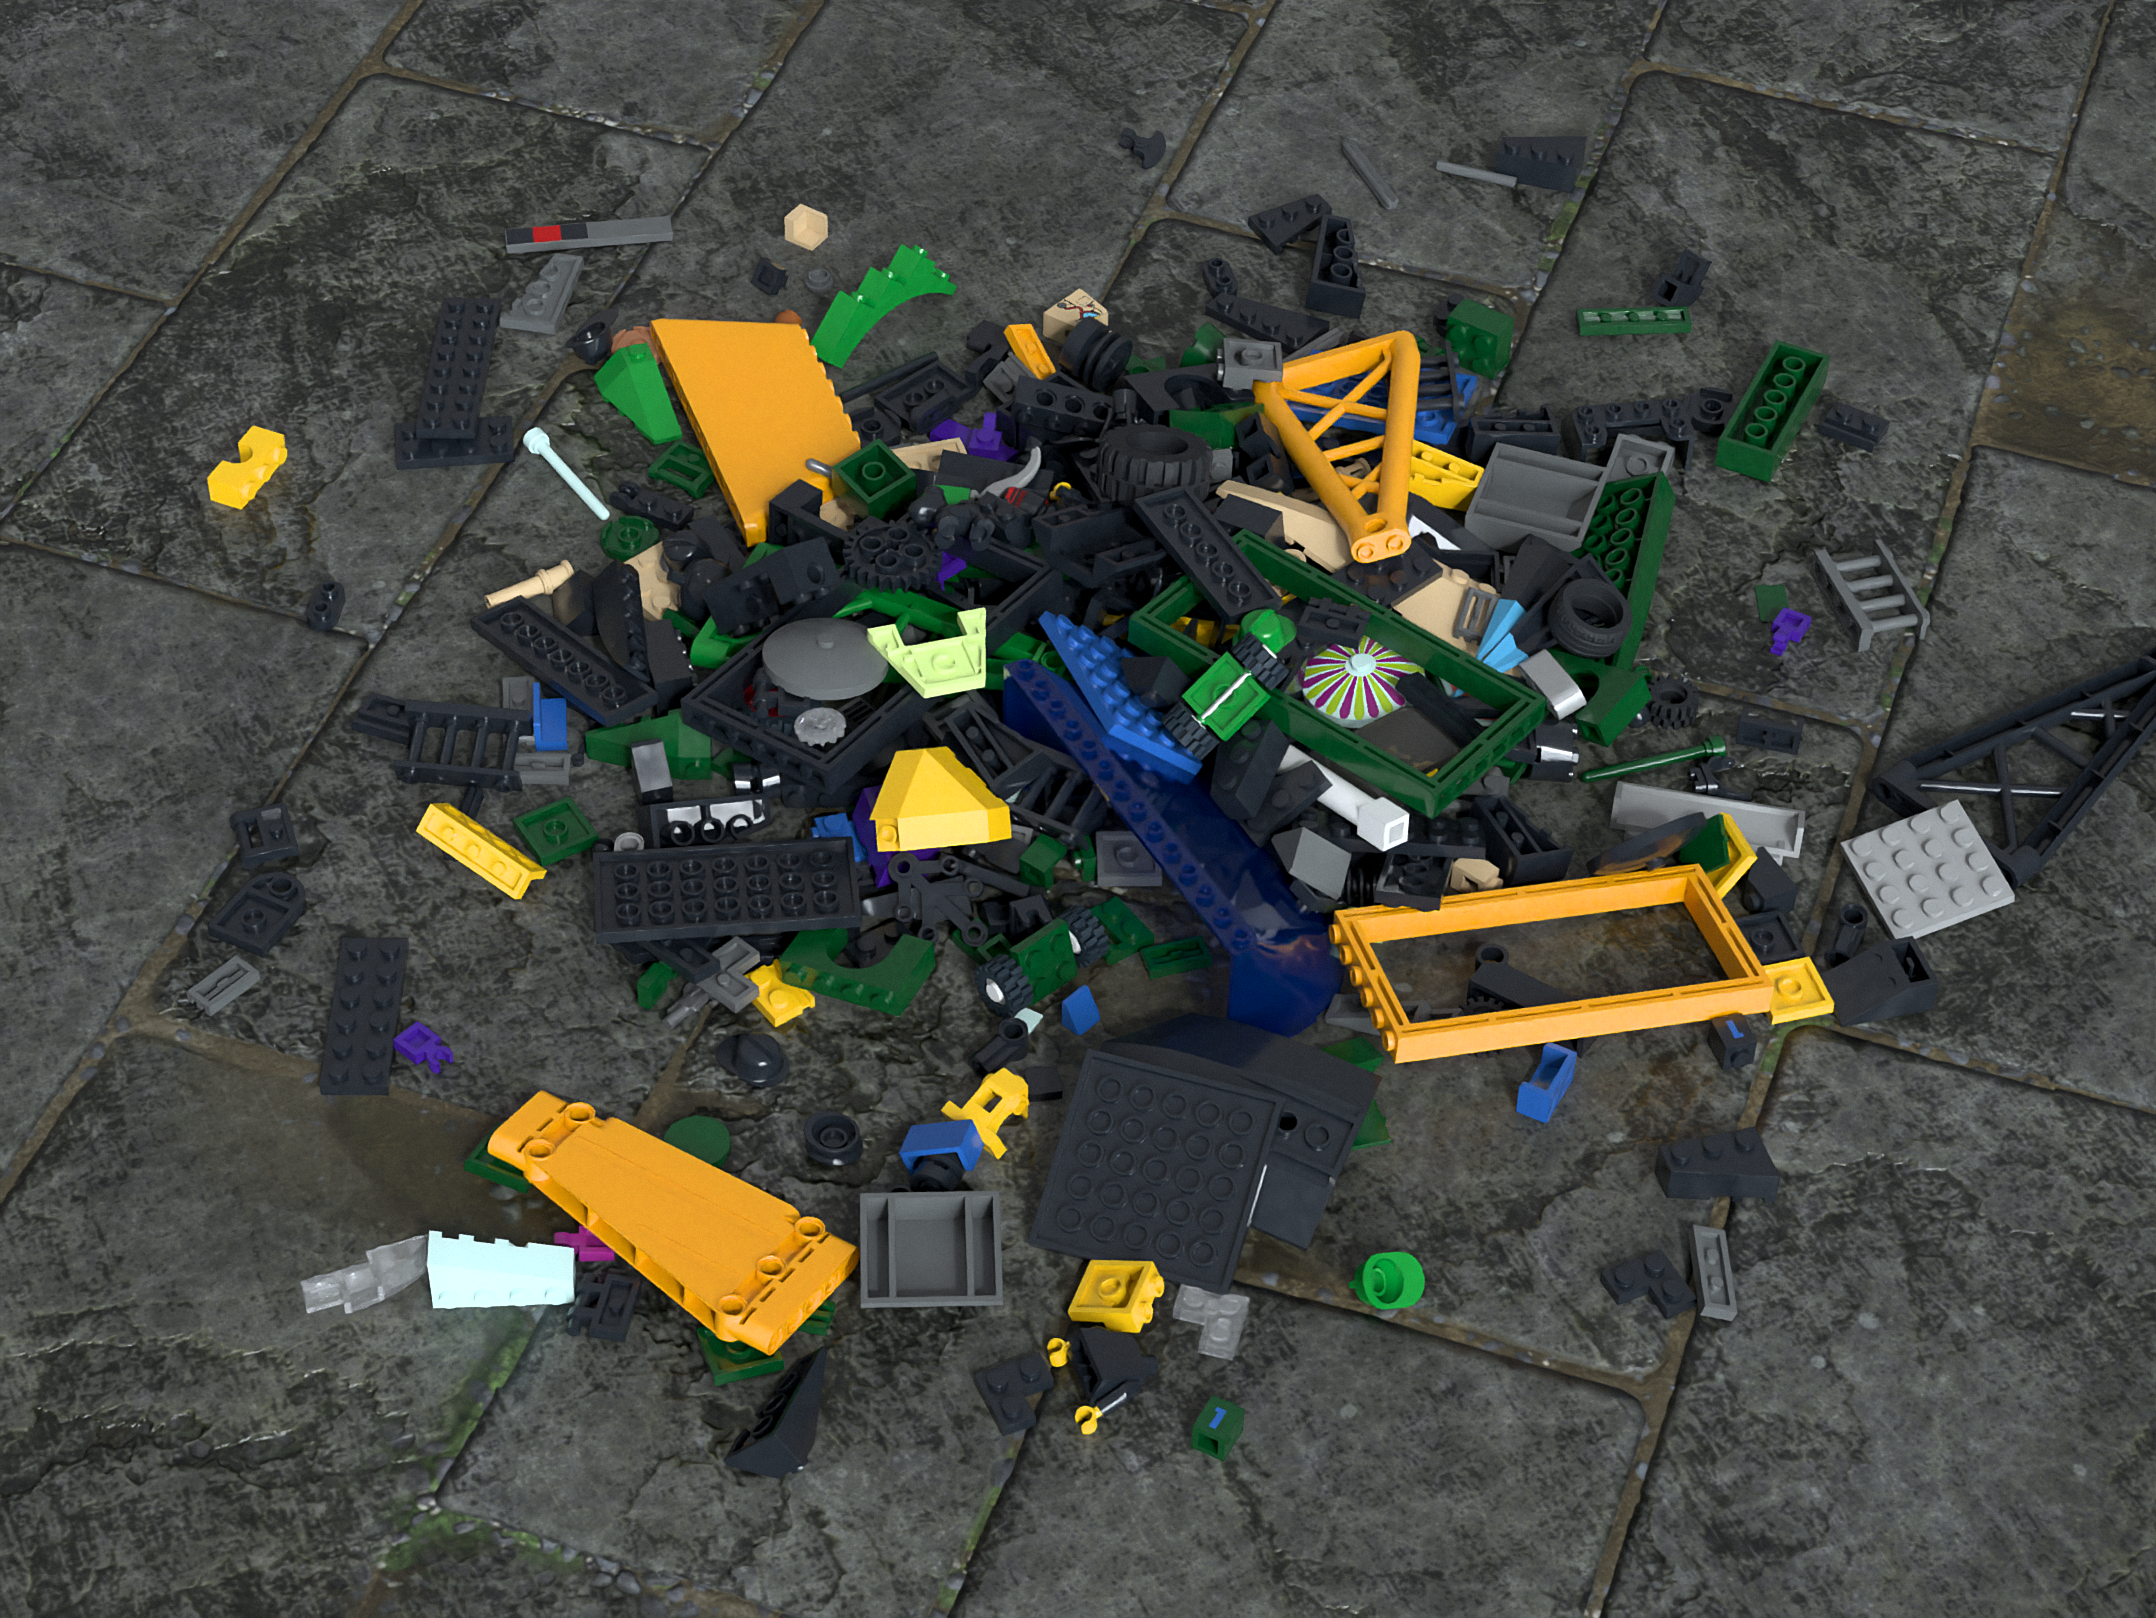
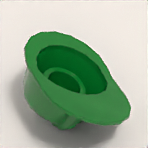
M1257 609L1243 617L1239 629L1233 636V647L1250 631L1276 654L1297 635V627L1293 621L1276 614L1272 609Z
M1377 1253L1370 1256L1367 1261L1362 1262L1356 1268L1354 1280L1348 1283V1287L1355 1289V1293L1364 1304L1374 1306L1377 1309L1406 1308L1414 1305L1421 1298L1425 1277L1421 1265L1409 1253Z

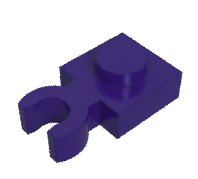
M419 1021L393 1039L394 1049L416 1065L423 1060L427 1061L428 1068L434 1073L438 1074L441 1072L439 1059H444L450 1064L453 1062L451 1049L442 1046L441 1037Z

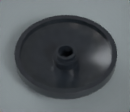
M1697 812L1678 818L1610 848L1588 861L1585 867L1590 877L1629 873L1643 868H1647L1648 872H1652L1665 866L1666 862L1664 859L1693 841L1709 823L1704 812Z

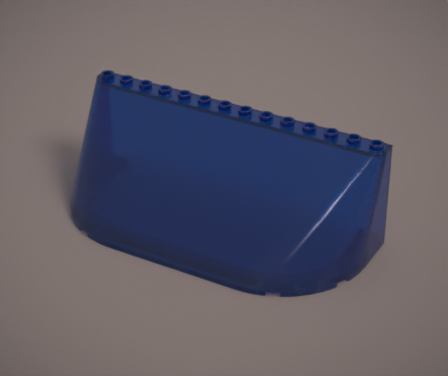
M1020 659L1004 665L1003 724L1026 739L1071 755L1231 956L1226 1019L1254 1026L1287 1038L1299 1034L1316 1022L1317 1016L1325 1008L1329 1009L1334 995L1339 993L1346 972V965H1342L1339 951L1329 938V926L1333 925L1334 914H1322L1312 910L1308 912L1295 901L1297 896L1289 889L1292 885V877L1284 870L1285 868L1279 866L1264 847L1259 848L1252 841L1236 819H1229L1210 796L1211 785L1200 772L1196 775L1108 734L1081 689L1036 661ZM1032 782L1025 786L1024 791H1027Z

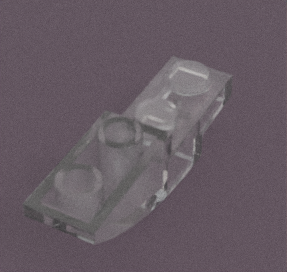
M429 1234L414 1236L411 1239L366 1251V1263L352 1265L342 1270L300 1281L307 1314L342 1304L345 1314L378 1303L401 1291L428 1271Z

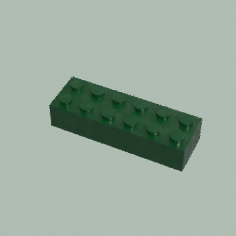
M1776 340L1719 438L1715 466L1770 482L1826 383L1830 356Z

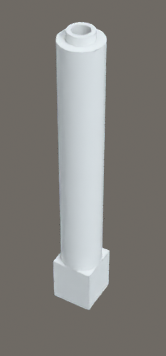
M1290 744L1277 774L1282 775L1312 760L1333 784L1317 800L1356 825L1357 835L1382 851L1407 841L1409 813L1384 797L1375 800Z

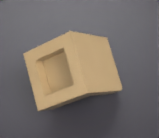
M799 204L784 217L785 240L812 251L828 238V219L826 214Z

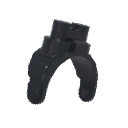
M1714 756L1707 763H1700L1696 768H1688L1689 781L1694 780L1692 782L1694 793H1704L1714 797L1745 802L1749 801L1747 793H1736L1735 790L1725 786L1712 774L1721 769L1732 768L1735 765L1734 758Z

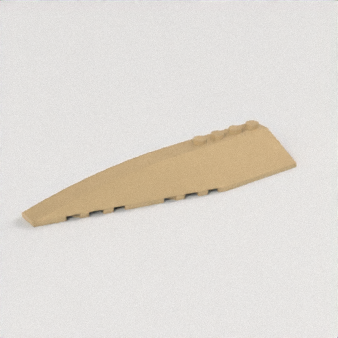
M1226 480L1217 488L1216 494L1224 499L1228 494H1232L1282 511L1285 541L1291 545L1296 541L1305 547L1303 551L1305 555L1333 574L1355 561L1351 555L1347 536L1328 510L1285 495L1231 480ZM1433 559L1443 568L1442 577L1393 608L1400 612L1403 618L1475 658L1480 647L1477 646V641L1465 642L1466 637L1460 636L1459 639L1453 638L1469 587L1497 595L1496 605L1500 594L1496 593L1492 586L1484 583L1479 584L1470 579L1469 575L1464 571L1451 569ZM1472 597L1463 628L1469 629L1478 597ZM1484 600L1475 632H1481L1490 601ZM1518 665L1504 672V674L1522 678Z

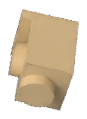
M1459 858L1452 868L1450 886L1462 894L1499 890L1502 888L1503 880L1498 878L1499 868L1489 861Z

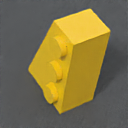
M1413 439L1409 491L1425 498L1434 506L1467 512L1485 469Z

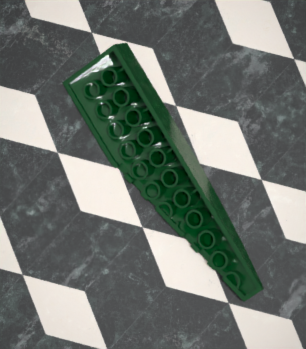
M1663 471L1607 482L1581 547L1569 552L1578 559H1582L1590 553L1630 605L1633 614L1632 626L1621 647L1611 656L1594 660L1595 662L1613 665L1630 671L1648 617L1676 499ZM1602 620L1592 625L1597 628H1607ZM1582 691L1586 704L1596 694L1595 691ZM1585 706L1574 711L1575 717Z

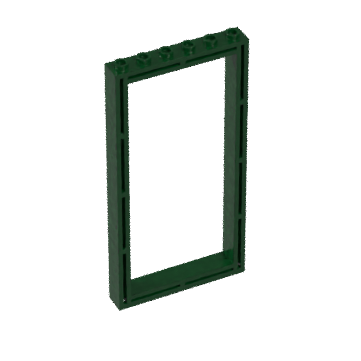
M1243 528L1235 536H1231L1232 540L1265 579L1309 603L1311 597L1322 600L1324 597L1333 599L1334 603L1349 607L1351 604L1361 606V610L1372 612L1370 623L1366 626L1365 636L1503 713L1500 718L1432 777L1418 771L1277 688L1270 690L1255 676L1254 679L1271 696L1254 714L1256 717L1262 720L1272 719L1280 731L1431 819H1434L1543 722L1547 698L1251 531ZM1186 574L1179 580L1173 581L1161 594L1154 596L1142 609L1135 611L1128 620V642L1154 657L1168 656L1186 676L1195 681L1221 657L1219 654L1170 627L1205 599Z

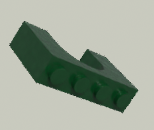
M1550 648L1547 650L1577 684L1581 692H1596L1593 698L1575 717V721L1585 741L1609 747L1652 698L1645 678L1637 672H1630L1613 665H1606L1588 658L1574 656L1568 652H1561ZM1545 707L1543 719L1550 713L1547 707Z
M847 928L817 929L814 931L800 930L779 958L782 983L898 1017L901 1016L936 967L933 942L906 934L902 935L889 955L876 965L861 969L839 966L834 963V960L848 943Z

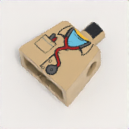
M1079 288L1043 313V335L1064 344L1071 331L1085 317L1091 316L1108 326V312Z

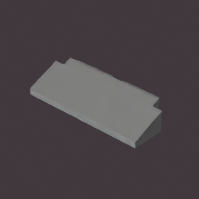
M1617 781L1609 828L1625 830L1623 840L1627 841L1660 825L1697 812H1704L1706 819L1724 812L1732 816L1755 855L1757 848L1764 846L1780 866H1782L1783 856L1799 859L1804 832L1805 811Z

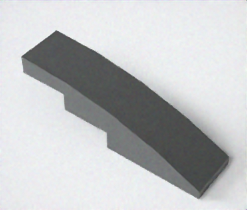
M1360 993L1334 994L1324 1018L1326 1023L1381 1036L1378 1029L1373 1028L1371 1015L1367 1007L1364 1008L1362 1006ZM1427 1000L1399 1001L1410 1024L1465 1016L1461 1008L1431 1009Z

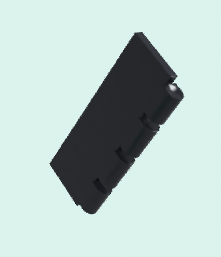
M983 320L967 336V348L984 354L989 349L1009 343L1004 334L1006 328ZM1040 340L1055 370L1068 375L1069 372L1059 366V356L1062 347Z

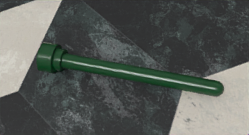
M1719 734L1708 736L1705 738V741H1701L1700 745L1585 771L1581 774V781L1588 784L1700 757L1710 759L1714 756H1721L1723 758L1726 756L1725 744Z

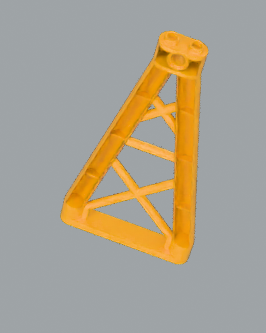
M1405 330L1283 363L1282 382L1273 381L1265 383L1253 380L1252 389H1250L1256 396L1254 403H1264L1263 415L1278 427L1284 449L1347 536L1353 558L1361 563H1370L1399 555L1405 552L1411 544L1406 514L1421 356L1414 335ZM1373 370L1342 400L1300 391ZM1391 370L1387 409L1356 403ZM1285 400L1331 410L1307 432ZM1344 413L1386 421L1385 435L1324 452L1315 443V440ZM1383 447L1382 462L1364 479L1338 474L1330 463ZM1366 492L1378 495L1377 513L1368 515L1358 502Z

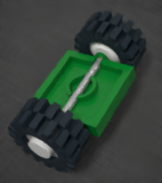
M1250 631L1231 649L1236 657L1246 666L1245 668L1226 651L1182 695L1198 714L1192 713L1190 709L1179 701L1161 719L1165 727L1172 732L1177 740L1200 760L1219 743L1217 737L1206 727L1207 724L1226 742L1271 698L1254 679L1255 676L1266 687L1273 690L1290 673L1277 656Z

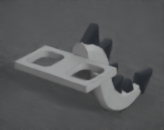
M1029 436L1025 452L1031 454L1023 458L1027 465H1017L1015 467L1016 475H1013L1010 471L1004 472L1000 481L991 478L985 481V489L983 491L971 490L969 500L973 503L977 502L984 496L986 491L1003 498L1010 487H1025L1034 478L1041 464L1040 449L1043 443L1035 437Z

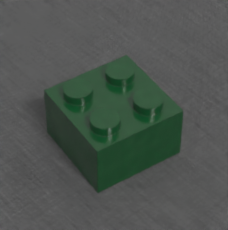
M1464 298L1448 315L1445 341H1451L1452 352H1458L1459 367L1494 380L1510 360L1514 318Z
M879 438L832 467L833 490L862 520L870 515L882 519L916 498V474Z

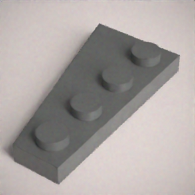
M556 253L539 272L538 280L534 283L531 282L526 287L524 296L521 299L517 298L512 303L511 311L508 314L504 313L499 318L500 327L543 334H556L584 267L583 256Z

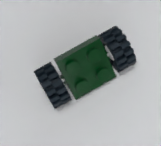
M1073 905L1053 918L1052 922L1009 949L1010 960L1008 955L1004 954L1002 956V954H998L978 967L974 973L976 976L974 980L979 985L977 987L978 993L983 994L982 1000L984 1003L987 1001L989 1003L988 1008L991 1011L995 1009L996 1015L999 1017L1002 1015L1004 1019L1011 1018L1027 1006H1033L1078 976L1077 965L1081 969L1086 968L1108 952L1109 944L1106 942L1108 936L1103 934L1105 930L1103 925L1099 926L1097 923L1099 919L1096 916L1092 917V911L1089 909L1085 910L1084 906Z

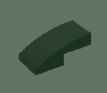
M976 917L975 919L971 920V922H972V921H979V922L983 923L978 917ZM973 928L969 932L971 939H977L981 935V931L978 928ZM960 929L952 934L951 940L980 966L998 954H1002V956L1004 954L1008 955L1009 960L1011 959L1009 949L1013 946L1001 933L996 936L989 934L988 941L976 949L966 945Z

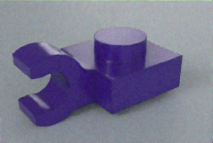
M985 412L983 429H973L968 454L997 460L1002 444V432L996 431V413Z
M1783 607L1772 623L1771 633H1774L1772 640L1775 642L1770 652L1782 656L1790 640L1799 643L1809 629L1812 617Z

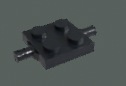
M896 918L847 943L844 947V955L854 964L852 969L871 967L880 963L889 955L903 934L917 938L919 936L911 932ZM925 931L923 939L931 941L935 936L934 931Z

